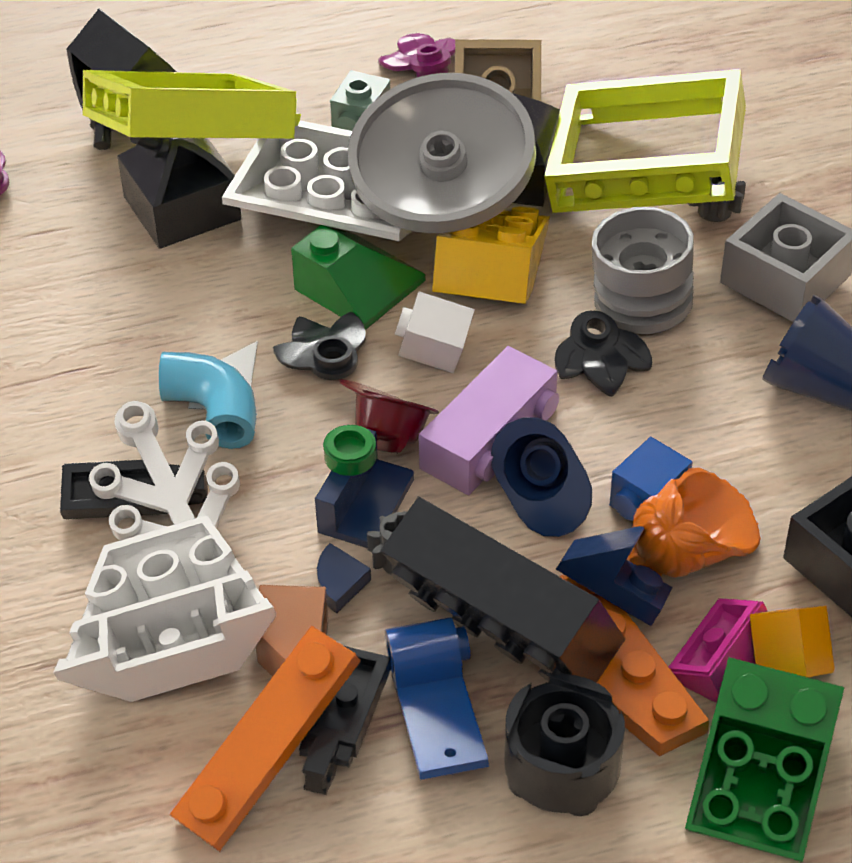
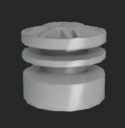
M657 207L629 208L617 211L602 220L593 232L592 262L595 272L594 304L597 311L609 315L616 322L619 329L635 334H653L666 331L684 321L692 310L694 293V234L688 223L674 212Z

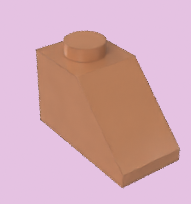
M259 586L260 593L264 598L268 599L276 612V617L256 645L257 661L272 677L311 625L327 635L329 620L326 587Z

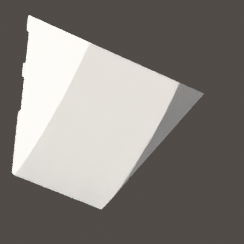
M201 516L103 546L85 592L89 602L82 619L73 622L69 632L73 639L67 658L58 660L54 674L59 681L134 702L240 670L276 617V612L268 599L264 598L257 589L253 578L247 570L244 571L236 560L232 549L208 516Z

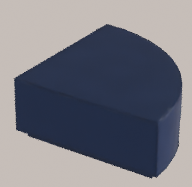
M331 543L322 551L317 564L319 587H326L327 606L335 613H338L371 581L370 567Z

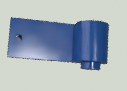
M449 617L385 629L387 656L391 657V674L420 780L489 767L486 749L463 679L462 661L471 658L465 627L456 628L453 619Z

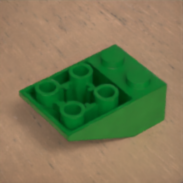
M728 657L685 830L803 862L845 687Z

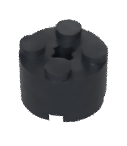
M571 674L549 676L548 683L531 688L532 683L520 689L513 697L507 709L504 765L508 786L514 795L523 798L540 809L557 813H570L580 817L586 816L595 811L597 805L607 798L618 782L621 770L625 721L622 712L619 713L616 706L612 703V695L597 682Z

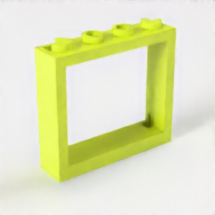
M741 69L568 84L544 176L552 213L733 201L746 110ZM591 108L592 114L580 115L581 109ZM721 114L717 148L714 153L573 163L581 125ZM721 177L725 185H711L710 178ZM567 188H572L574 195L565 196Z
M83 70V116L129 137L294 139L295 126H298L301 114L296 113V91L237 73Z

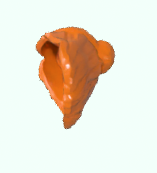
M700 467L690 468L679 479H671L658 494L651 496L640 504L635 512L632 527L643 526L644 530L626 560L636 566L649 567L660 576L665 574L675 578L685 577L689 573L699 571L732 556H747L753 553L758 548L761 540L758 528L759 523L755 520L749 501L734 486H731L727 480L720 479L715 473Z

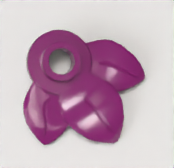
M407 34L398 39V51L378 58V62L382 67L393 71L412 69L416 72V77L448 73V65L452 61L451 56L455 54V39L448 37L435 41L427 34Z

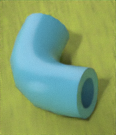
M190 352L161 353L159 362V393L162 401H187L203 405L207 411L206 421L212 423L217 430L219 447L229 449L241 448L248 445L254 439L257 417L254 392L236 368L210 355ZM205 434L207 439L210 440L211 436Z

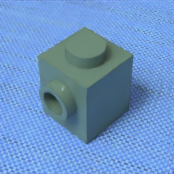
M350 70L330 99L332 127L353 131L356 122L367 107L379 96L391 89L390 79Z

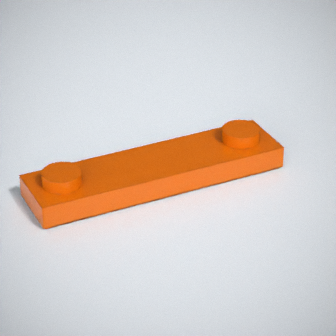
M311 625L169 815L220 852L361 662L356 653Z

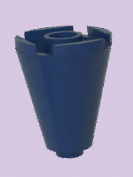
M814 294L811 301L808 300L779 345L781 346L778 352L779 358L777 361L771 359L762 380L770 385L852 411V326L828 303Z

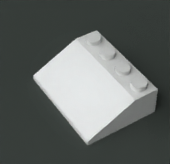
M300 121L298 126H295L294 139L258 138L222 196V202L225 205L400 241L412 232L382 220L367 208L357 194L348 165V145L352 131Z

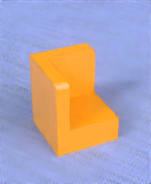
M827 605L750 614L755 662L757 665L808 678L834 672L835 666Z

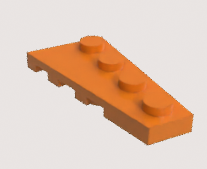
M566 575L559 576L598 598L625 637V641L597 681L598 684L603 686L612 695V703L616 706L619 713L622 712L625 728L658 756L707 734L709 719L627 612Z

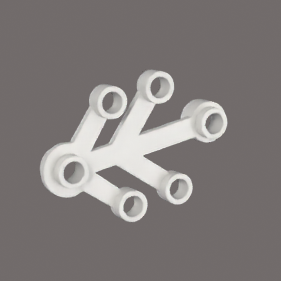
M127 402L115 415V427L120 440L124 444L137 448L155 486L123 477L115 465L102 463L95 466L89 475V482L93 492L102 499L116 497L169 514L174 525L195 519L188 503L209 455L213 454L219 446V438L215 426L208 421H197L189 426L186 431L188 449L176 477H174L155 438L158 434L159 426L154 410L143 402ZM134 416H143L142 420L138 423L130 424L126 422ZM201 434L211 436L210 440L206 443L199 444L194 442L195 438ZM218 462L209 468L207 482L210 492L197 516L198 518L207 515L216 528L229 498L240 487L238 471L234 465L228 462ZM229 475L232 477V480L226 485L214 483L219 476ZM105 476L115 478L113 483L108 486L98 485L100 479ZM122 505L115 508L109 516V525L112 533L120 541L168 527L142 520L139 511L130 505ZM125 518L135 520L130 528L121 529L117 527L119 522Z

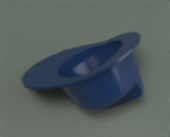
M522 417L508 423L496 435L491 448V456H493L491 466L518 516L529 529L542 536L561 537L574 532L586 520L592 506V485L585 468L571 444L554 424L541 418Z

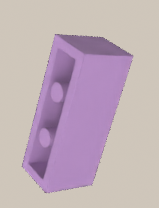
M507 346L419 433V469L469 496L483 481L487 482L494 477L495 473L491 466L493 459L491 448L496 435L508 423L522 417H537L548 420L553 415L559 402V394L556 393L557 370Z

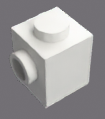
M419 291L413 310L403 307L395 331V335L404 337L398 356L454 374L475 309Z

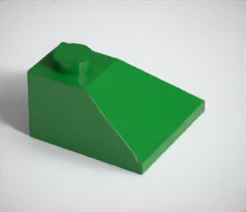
M320 225L291 248L294 290L340 317L353 312L359 317L365 330L426 281L425 273L356 234L334 227Z

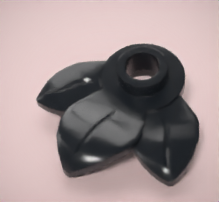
M595 310L582 312L575 317L571 324L570 337L558 346L554 358L555 367L560 379H570L584 373L594 386L610 397H613L621 387L627 369L649 371L652 367V356L644 340L633 332L619 329L616 322L609 315ZM588 329H596L602 334H592Z
M353 312L340 317L331 328L299 316L293 326L292 342L274 346L273 352L278 361L288 368L312 371L316 376L326 380H339L351 375L356 370L358 365L357 351L366 341V331L359 317Z

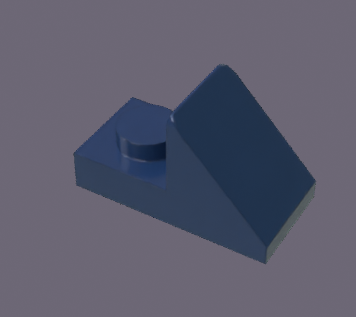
M639 526L574 540L556 570L642 622L652 626L673 587L663 582L661 576L651 568L642 565L636 566L626 560L642 534L644 527Z

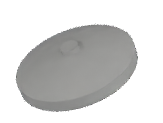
M438 73L421 76L386 91L362 113L354 126L348 145V165L357 194L367 208L382 220L394 226L422 233H447L464 230L479 225L500 214L522 193L530 180L536 161L534 129L530 116L523 104L501 85L479 76L462 73Z

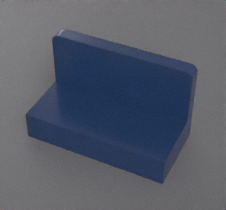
M373 430L369 431L376 440V461L374 465L366 472L354 476L340 475L331 470L315 497L317 533L364 548H368L367 533L369 531H380L379 517L382 515L386 517L397 512L414 481V471L412 469L378 459L377 432Z

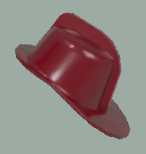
M340 380V384L356 393L355 425L377 432L378 451L396 454L402 452L406 445L414 444L419 439V433L423 430L429 414L439 413L436 409L402 400L378 389L349 380Z

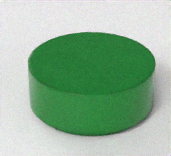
M339 426L331 430L324 439L325 463L330 470L337 474L345 476L359 475L369 470L376 461L375 437L368 429L362 426Z

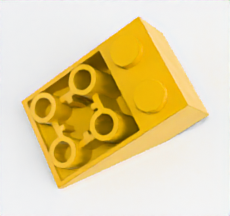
M516 206L512 207V211L503 210L500 214L479 225L455 232L439 233L436 241L432 292L526 304L533 290L550 216L539 215V210L536 208Z

